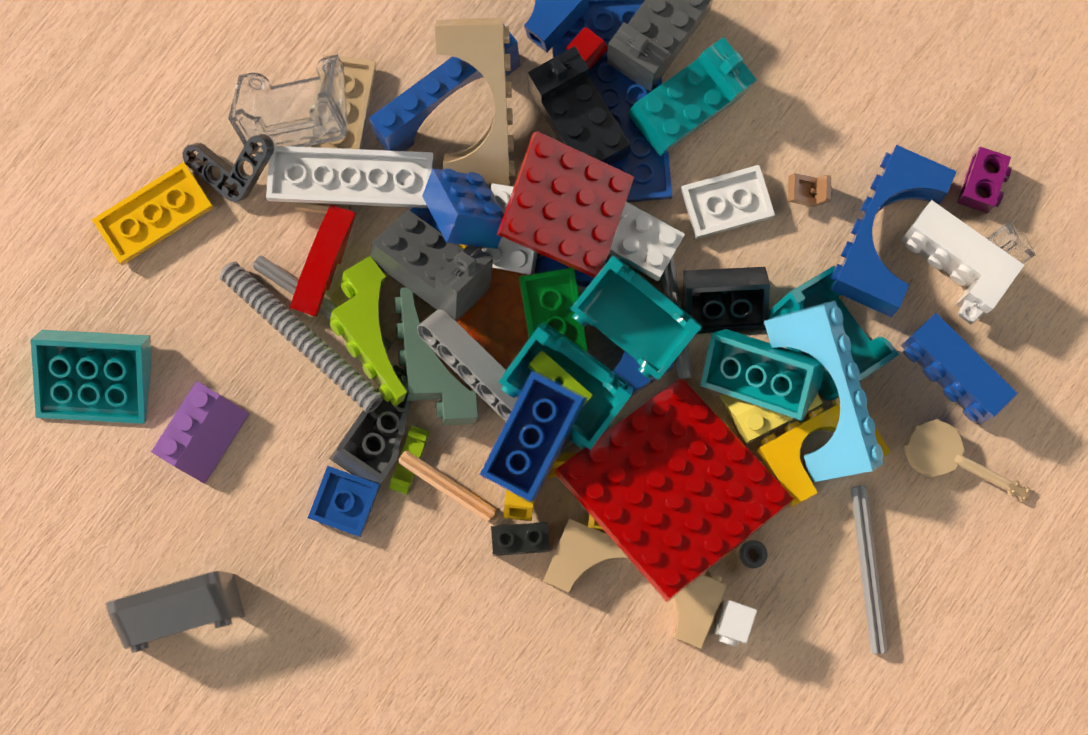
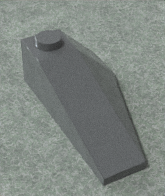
M394 364L392 368L400 380L401 376H405L404 370ZM405 396L404 401L394 407L391 401L387 402L383 398L380 405L374 411L366 413L362 410L329 459L352 475L382 483L397 461L398 450L404 435L405 423L412 401H407Z

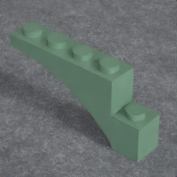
M407 287L401 288L399 297L394 298L395 313H400L401 323L396 324L397 340L402 339L403 349L398 350L399 366H404L405 376L400 377V382L407 391L406 400L440 399V401H436L435 407L436 417L441 418L442 426L475 424L478 419L476 392L470 391L447 370L435 352L421 339L417 331V326L420 323L414 305L413 292Z

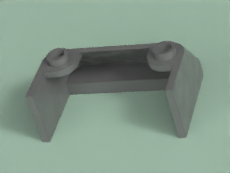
M222 571L198 575L105 603L108 616L124 649H131V653L148 649V643L162 637L214 624L215 629L231 625V619L245 617L234 573Z

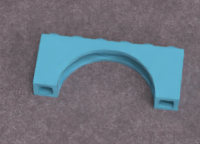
M836 301L779 315L764 321L772 348L790 347L812 355L828 370L839 393L840 418L835 433L823 447L814 449L804 455L811 482L870 472L883 464V451L881 446L877 444L874 433L875 424L869 416L866 406L867 396L860 386L858 379L859 369L857 364L853 362L850 352L851 342L849 337L845 335L842 325L843 315L840 308L837 307Z

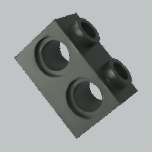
M547 522L491 526L494 556L550 552Z

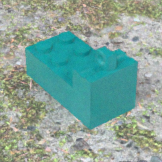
M723 37L704 50L697 60L637 101L628 112V116L658 155L662 156L738 101L757 79L744 64L742 56L735 52Z

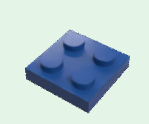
M327 466L308 519L361 537L381 485Z

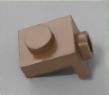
M797 173L789 175L788 202L817 207L830 202L832 195L830 175H823L818 178Z

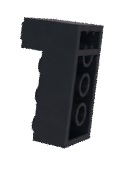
M576 46L527 72L529 93L559 142L608 165L629 155L630 143L591 81L589 67Z

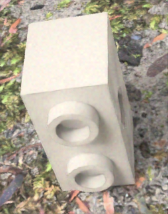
M730 600L723 601L713 634L719 636V642L730 646L738 647L739 643H747L757 610Z

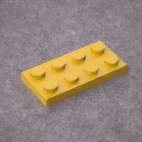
M182 162L91 220L119 264L123 266L214 207L185 162Z

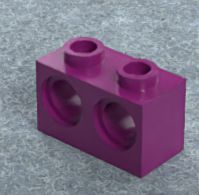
M980 146L972 156L957 203L987 214L994 207H999L1004 192L1000 191L1002 184L1008 181L1012 171V167L1008 166L1011 157ZM985 164L992 165L996 173L988 172ZM977 189L985 190L988 198L980 197Z

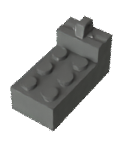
M645 0L628 24L624 22L608 43L607 64L651 92L711 10L713 0Z
M409 210L404 212L371 243L372 259L379 268L435 309L444 310L456 322L491 288L493 257L477 246H467L465 249H462L457 244L446 243L442 233Z

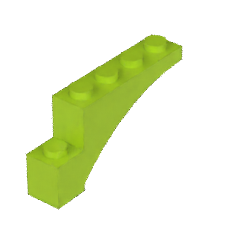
M369 256L343 272L341 288L348 298H352L332 310L330 326L337 336L341 335L346 341L349 353L354 358L358 357L361 361L366 376L371 380L374 379L379 385V392L383 394V398L387 402L391 401L395 407L404 401L407 391L390 364L380 331L379 293L380 289L384 286L386 276L372 257Z

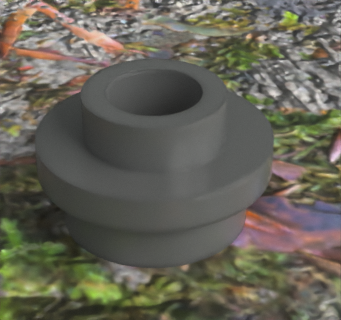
M756 540L745 542L739 551L741 562L748 568L761 567L768 557L764 544ZM750 549L757 551V559L752 560L748 557Z

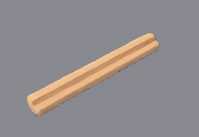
M409 451L403 452L398 462L400 465L485 521H490L495 515L496 509Z

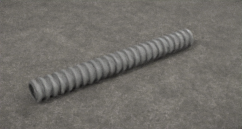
M231 262L223 268L220 280L225 282L240 298H243L245 303H249V306L255 309L257 314H261L263 319H267L266 322L272 325L275 330H278V333L284 336L287 341H290L291 345L296 346V349L302 352L305 357H308V360L314 363L317 368H320L323 374H327L326 376L329 379H333V383L339 385L341 390H345V394L351 396L354 402L357 401L359 407H363V410L369 413L380 405L383 400V394L377 392V388L371 386L368 380L365 381V378L359 375L356 369L353 370L350 364H346L347 361L344 358L340 359L341 356L338 353H334L333 348H328L326 342H322L319 336L316 337L314 331H310L308 326H304L305 323L302 320H298L299 318L293 315L291 310L287 309L284 304H281L278 299H275V296L269 293L266 288H263L261 283H257V280L249 272H246L243 267H240L239 263Z

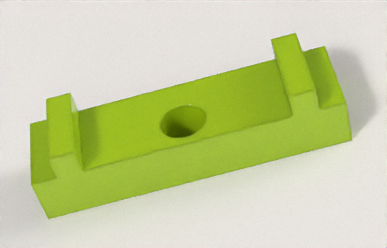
M542 350L527 366L531 372H539L554 381L559 379L562 385L587 397L584 405L593 396Z
M411 425L401 455L403 452L409 451L421 459L430 432ZM398 462L394 475L391 478L389 489L408 495L415 474Z

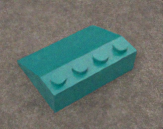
M41 330L30 339L36 418L145 424L152 362L150 335Z

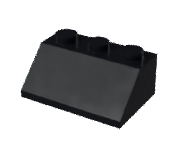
M766 267L683 271L684 311L702 325L696 334L714 333L724 329L734 332L766 330L764 321L769 318L770 282Z

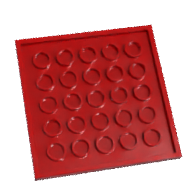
M681 378L601 435L591 450L585 447L555 470V475L667 603L789 506L794 500L687 382Z

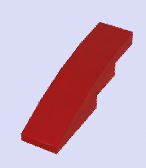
M330 204L307 256L289 308L314 317L318 316L325 292L330 289L337 264H341L355 221L356 212Z

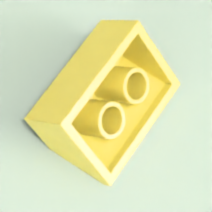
M818 393L807 413L823 404ZM725 394L719 396L745 445L795 420L793 417Z

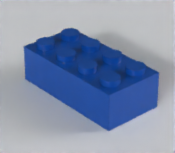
M937 313L925 321L900 345L904 349V355L913 363L917 362L924 369V375L930 381L937 382L944 389V395L950 401L957 402L964 409V415L972 422L981 424L995 417L1018 394Z
M532 371L479 475L530 502L535 500L587 397L539 372Z

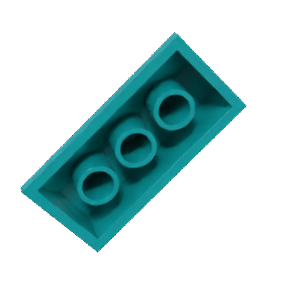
M724 329L711 334L700 386L798 420H803L821 387L825 367L814 357L783 347L772 348L768 342Z

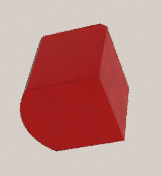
M583 28L566 47L567 51L576 46L589 67V71L608 50L604 40L588 28Z

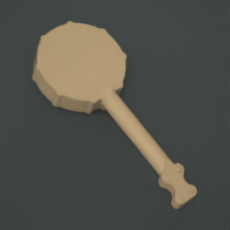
M935 419L912 427V431L907 437L906 444L904 445L907 459L911 468H914L921 474L927 475L930 478L954 471L959 466L1007 490L1009 496L1016 495L1019 502L1027 501L1031 492L1030 487L1023 488L1018 480L1011 481L962 456L965 449L963 448L958 430L951 425Z

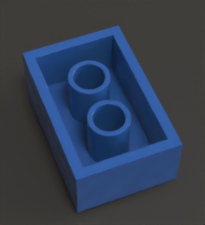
M432 168L422 197L446 243L497 249L502 238L497 233L504 213L484 178L475 172L467 174L448 168L443 170Z

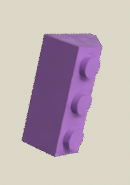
M196 381L151 450V453L205 484L250 413Z

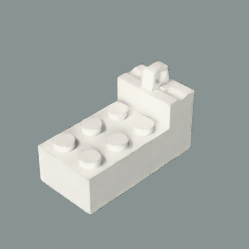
M932 200L901 239L908 250L915 254L920 253L928 259L927 262L932 267L938 270L943 269L950 274V278L955 283L968 287L956 305L960 307L958 316L969 324H972L976 319L979 320L993 310L1024 267V264Z

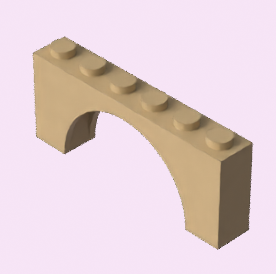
M503 18L436 20V54L453 56L475 67L488 82L495 101V114L484 136L465 150L444 154L443 169L448 168L467 174L469 172L478 173L484 178L488 187H491L492 183L510 186V177H515V161H509V151H514V136L508 135V125H513L512 108H507V98H512L511 81H506L505 72L511 71L510 54H505L504 43H510L509 26H503Z
M578 516L575 521L569 518L543 582L569 593L576 580L592 566L607 560H629V558L603 529L600 532L596 529L588 528L589 521ZM706 571L705 576L701 575L674 597L677 620L673 638L698 649L702 648L727 586L721 583L722 577Z

